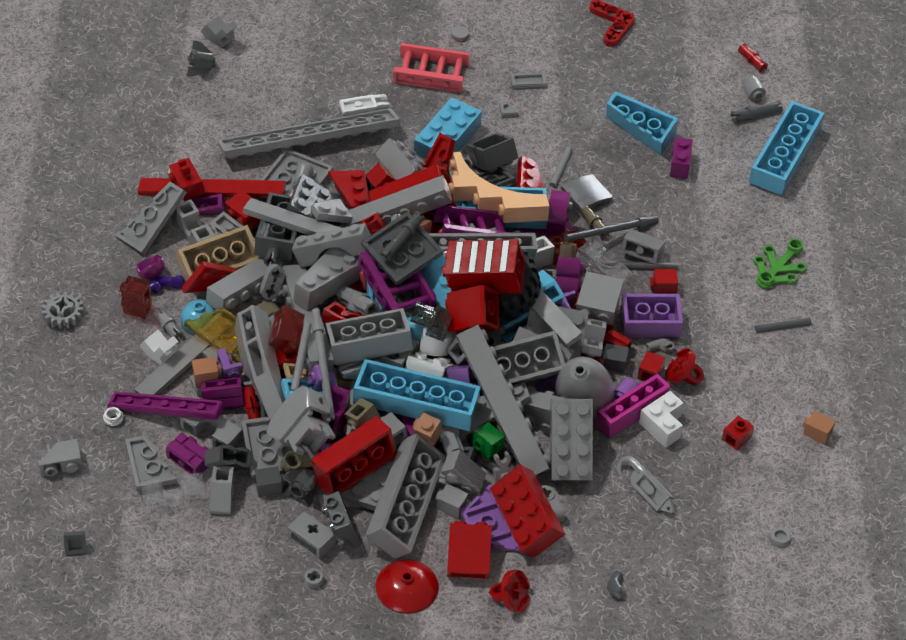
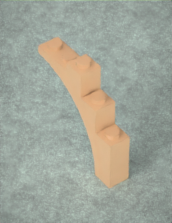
M453 152V160H450V171L453 172L451 183H448L454 201H473V204L477 205V209L498 211L499 216L502 215L504 223L548 221L549 203L546 194L520 193L491 184L469 168L461 152Z

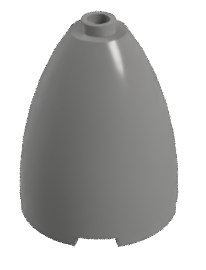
M576 357L566 362L559 371L555 382V395L558 397L563 396L566 399H593V418L598 416L599 410L613 402L614 385L609 372L601 363L589 357Z

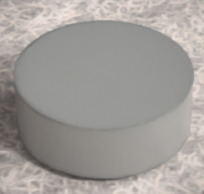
M463 26L454 27L451 33L452 38L460 42L467 40L469 35L468 29Z
M778 527L771 531L770 541L773 545L785 547L790 543L791 534L787 529Z

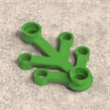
M796 238L789 240L788 250L778 261L775 256V248L772 245H766L763 252L768 257L771 269L769 271L766 270L764 257L756 256L754 258V265L757 266L759 275L756 277L757 285L767 289L773 287L775 283L795 284L797 276L793 273H789L786 276L775 275L785 272H797L799 274L806 272L807 266L805 263L799 262L797 264L785 265L794 254L802 252L803 242Z

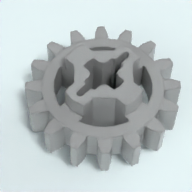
M57 292L55 297L50 295V300H44V305L41 306L42 317L45 319L46 324L51 323L52 328L58 325L59 329H62V326H66L68 329L69 324L75 326L76 320L81 321V316L84 315L83 302H80L79 296L75 298L74 293L67 295V292H64L63 295H60Z

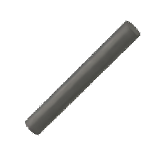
M803 318L756 325L754 328L756 333L801 327L811 325V319Z

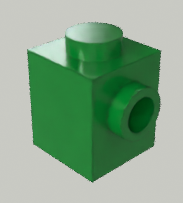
M488 422L474 430L471 445L489 459L494 454L502 451L506 436Z

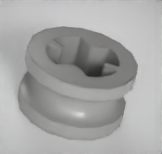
M317 568L308 569L304 574L306 586L314 589L320 587L323 583L322 571ZM313 575L317 576V579L311 581Z

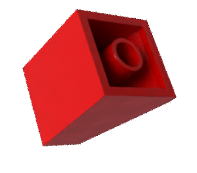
M478 285L447 293L445 307L448 312V318L446 319L448 332L457 335L476 325H479L480 329L484 328L486 332L500 330L498 291L485 285Z

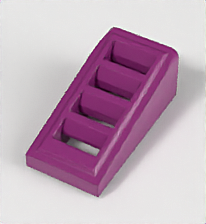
M222 194L190 199L196 205L199 216L220 215L223 211L226 213V201Z

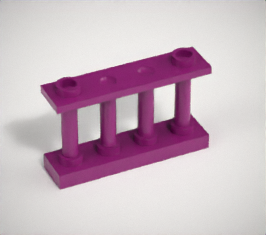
M444 205L435 209L432 219L433 222L444 224L441 233H511L505 232L506 223L503 222L502 215L499 216L498 212ZM473 223V225L478 228L470 227L469 224Z
M368 251L360 253L358 265L384 312L401 308L407 310L422 304H426L428 310L433 311L436 295L430 290L420 271L410 276L412 282L390 288L385 283L390 278L386 273L378 271L376 267L378 264L370 257ZM413 289H417L421 296L400 304L396 303L393 297Z

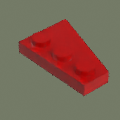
M439 133L424 161V167L428 168L437 164L439 168L444 167L448 173L456 141Z

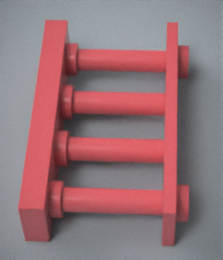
M401 43L400 57H404L402 67H394L393 83L462 93L463 76H460L462 66H469V53ZM411 58L421 60L419 70L408 68ZM428 61L438 62L436 72L425 71ZM445 63L455 65L453 75L443 74Z

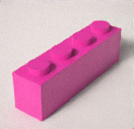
M658 374L654 375L599 410L596 426L608 438L612 437L640 419L641 410L669 392L670 385Z

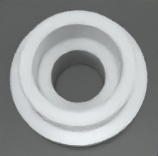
M116 407L108 408L103 415V420L109 426H117L123 421V413Z

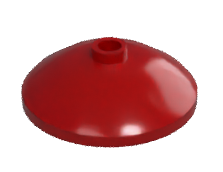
M398 560L385 566L378 574L375 586L376 594L382 604L392 611L406 614L416 613L426 609L433 603L438 593V580L435 573L427 565L415 560Z

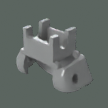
M305 386L297 388L272 417L267 428V435L284 445L292 447L295 453L303 455L306 451L311 459L317 455L316 452L328 438H335L328 424L331 420L330 417H327L330 412L327 399L322 393ZM312 410L320 412L324 420L312 417Z

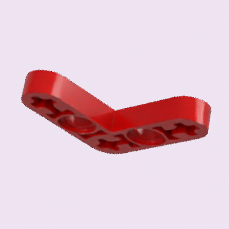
M592 0L590 2L589 11L592 14L613 22L603 36V43L609 47L616 46L633 26L634 15L601 0ZM620 28L623 31H616L615 29Z

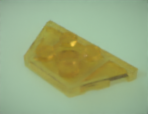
M220 308L212 313L202 314L198 319L192 321L187 319L184 322L186 328L214 348H225L226 353L231 355L232 361L235 363L241 362L234 331L237 317L228 310Z

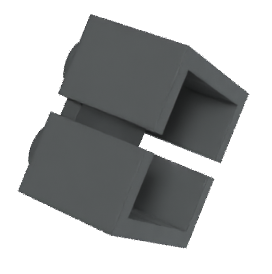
M498 132L466 145L472 165L487 172L495 171L501 165L512 164L513 160L519 158L514 138Z

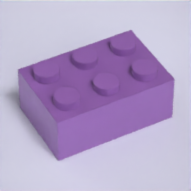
M622 294L620 311L623 335L628 338L681 337L683 319L679 294Z

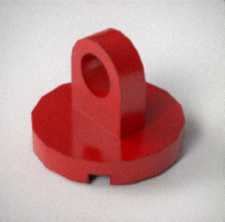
M689 348L678 351L676 353L677 358L675 361L672 359L666 369L667 381L674 385L681 383L683 380L691 385L702 382L704 372L699 365L695 364V352ZM692 371L695 372L696 379L692 376Z
M509 570L504 574L502 582L491 587L489 594L494 602H503L509 611L521 612L526 609L530 601V595H528L530 584L523 571Z

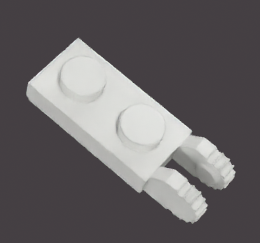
M372 94L339 101L343 117L387 109L391 105L387 102L388 97L386 94Z

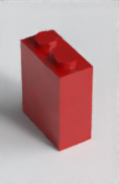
M465 521L450 523L447 577L489 579L492 525H488L485 522L467 524Z

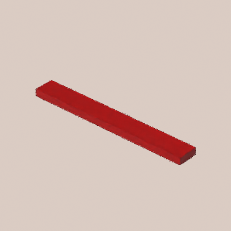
M141 178L138 195L156 196L170 182L169 178ZM202 179L205 194L198 197L222 194L223 197H233L242 190L252 198H268L269 192L284 195L286 184L285 181Z

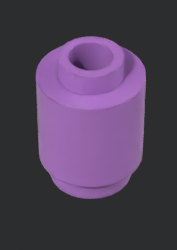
M623 379L614 390L613 401L637 387L638 383L633 379Z

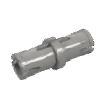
M159 308L162 313L156 309L154 316L161 323L163 331L166 330L170 337L174 336L176 338L177 335L179 339L183 338L184 334L177 327L174 318L170 317L164 308Z

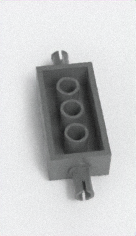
M287 190L284 195L269 192L266 203L287 210L293 191H291L290 195V190ZM261 220L255 238L254 255L265 257L264 264L266 266H269L270 262L271 264H276L277 259L292 261L294 254L292 247L300 232Z

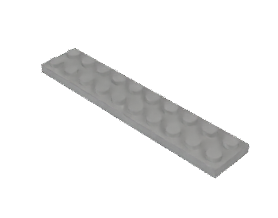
M391 108L220 139L218 140V146L225 158L235 159L239 155L251 156L256 154V152H271L277 148L288 149L293 145L305 146L309 142L316 141L320 143L330 138L341 139L347 135L358 136L363 132L374 133L384 128L390 130L394 129L395 126H400V118Z

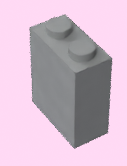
M586 271L576 310L589 312L588 318L613 325L622 294L624 279Z

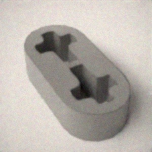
M271 264L266 269L259 290L266 300H274L279 294L285 278V270L280 265ZM279 271L278 275H272V272ZM271 288L273 291L267 294L265 292L266 289L269 290Z

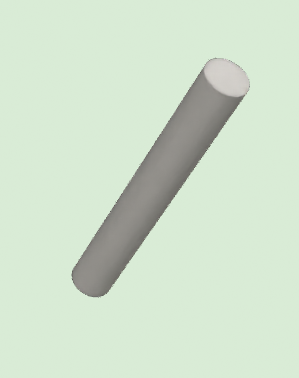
M567 146L549 184L550 186H557L571 155V147Z

